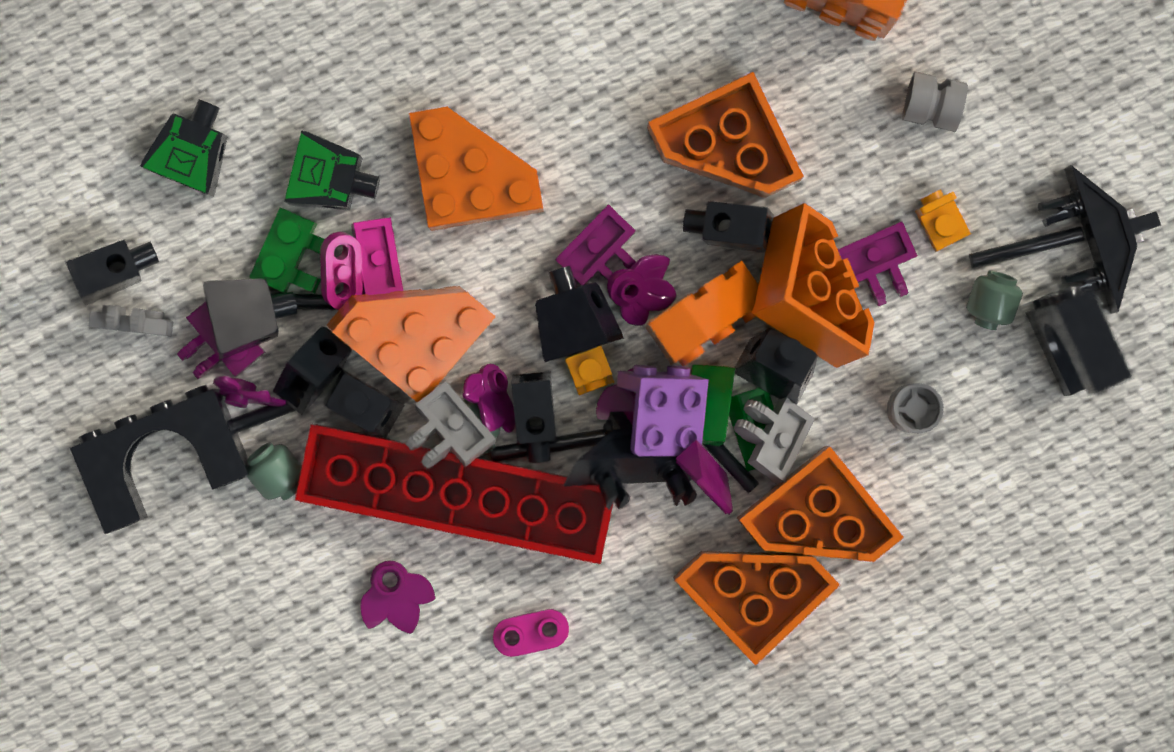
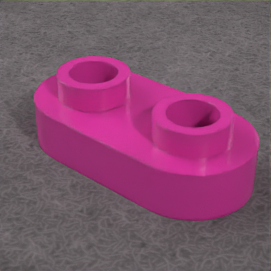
M335 232L330 234L323 241L320 249L321 294L327 304L339 310L351 295L363 294L362 247L357 239L347 233ZM339 245H342V253L339 256L335 257V248ZM339 283H343V290L339 294H335V287Z
M545 609L503 619L497 624L493 633V642L500 653L510 657L547 650L564 643L569 633V624L566 617L554 609ZM547 622L554 623L557 626L556 634L553 636L545 635L542 631L543 625ZM513 630L519 634L520 640L516 644L506 642L505 634L508 631Z

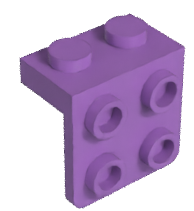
M634 365L633 371H618L617 386L636 392L631 437V451L633 454L638 456H679L695 440L699 441L702 445L708 379L690 374L689 367L673 365L667 366V372H657V367L649 365Z

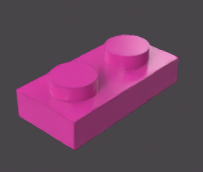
M391 217L352 223L353 237L358 240L362 247L363 294L374 295L403 291Z

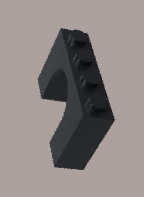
M1074 286L1070 289L1067 288L1062 291L1049 293L1032 301L1034 309L1026 312L1027 318L1064 396H1071L1084 389L1088 395L1098 394L1133 378L1092 288L1080 291L1078 286Z
M207 385L197 387L185 393L187 398L185 401L173 405L171 399L149 408L151 415L138 420L136 414L114 422L115 430L102 434L101 429H97L78 437L81 444L71 447L70 450L105 534L115 532L148 518L132 478L131 462L138 445L154 432L168 430L185 437L195 448L212 490L229 485L249 475L247 454L238 432L234 428L231 415L224 402L225 400L219 393L220 389L208 390Z

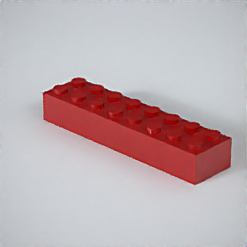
M311 424L295 501L601 564L613 505L610 510L607 509L598 485L563 486L568 476L482 458H476L465 467L453 452H449L436 465L427 469L421 461L425 454L433 448L421 446L411 451L405 442L319 424Z

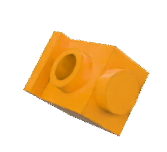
M602 345L565 359L579 396L614 383Z

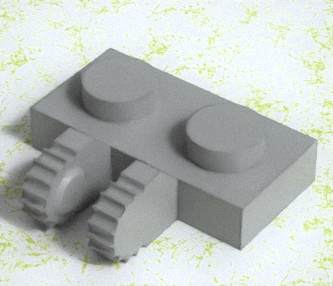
M103 305L102 312L90 311L89 327L172 337L173 321L163 320L164 312L134 308L130 316L125 315L126 308L113 305Z
M445 381L415 404L416 410L427 423L408 438L405 444L411 451L415 450L436 433L442 442L427 452L421 463L428 469L436 465L437 462L441 461L452 451L466 467L493 446L496 438Z
M787 397L779 399L773 411L756 400H748L744 406L745 413L756 422L766 424L764 430H761L747 420H737L734 426L735 432L747 442L756 444L747 463L775 484L783 483L815 418Z

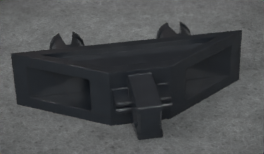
M1070 165L1064 168L1071 189L1070 194L1038 203V210L1058 209L1057 213L1042 220L1045 227L1077 216L1081 220L1094 264L1093 268L1062 276L1061 281L1062 284L1081 282L1082 285L1078 286L1080 291L1091 288L1093 291L1101 290L1104 292L1110 313H1118L1138 246L1137 243L1144 241L1141 232L1161 226L1157 211L1136 217L1134 208L1126 210L1125 207Z
M623 411L609 413V417L603 425L604 438L576 461L563 485H598L605 505L609 510L613 503H615L617 509L623 508L628 504L630 496L623 484L666 482L675 506H678L680 500L687 506L697 497V492L690 483L692 479L676 463L678 456H638L632 453L631 437L633 426Z

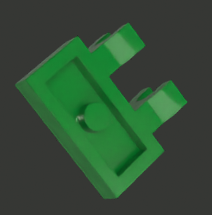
M280 207L249 278L266 279L268 286L287 293L292 283L316 294L321 279L298 270V266L306 248L320 254L321 245L325 239L313 234L317 223Z

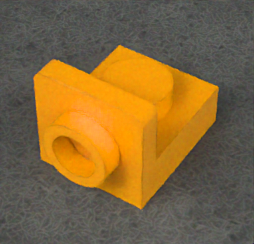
M940 189L920 199L923 207L915 211L935 252L971 235L954 201L957 198L954 191L944 196Z

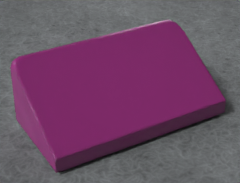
M693 441L676 458V463L725 514L730 515L733 512L727 473L699 441Z

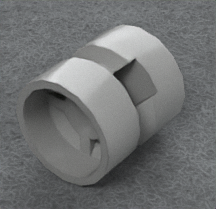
M914 71L908 86L902 120L921 125L930 120L933 122L934 128L956 132L963 115L968 84L951 79L938 83L936 76Z
M913 383L900 386L891 394L887 403L889 420L897 429L905 433L922 434L931 431L939 424L943 416L944 405L942 398L934 388L927 384Z

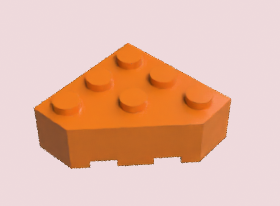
M784 0L783 3L798 11H805L806 7L820 12L819 18L835 26H840L841 22L856 27L854 32L857 35L875 41L877 36L884 39L896 24L906 0Z
M754 72L648 122L647 129L664 163L764 198L788 188L804 178Z
M449 107L409 113L427 224L431 231L544 212L538 174L535 168Z
M803 203L773 218L752 314L789 338L798 340L803 346L814 351L820 358L837 368L869 355L875 322L869 308L862 309L854 290L859 287V284L848 258L842 260L833 240L838 237L833 222L806 203Z
M740 261L724 274H720L699 288L695 294L688 295L650 321L645 328L671 365L679 361L681 366H685L705 352L701 346L703 343L710 339L715 345L736 331L731 325L741 317L745 323L756 317L752 312L758 283L743 261Z
M449 286L440 289L394 291L385 294L351 295L327 323V326L332 333L418 403L437 387L496 316L462 287Z
M824 446L787 476L785 482L776 485L737 517V520L758 546L765 551L875 562L904 538L830 446Z
M700 551L673 577L678 585L755 666L840 586L814 556L797 553Z

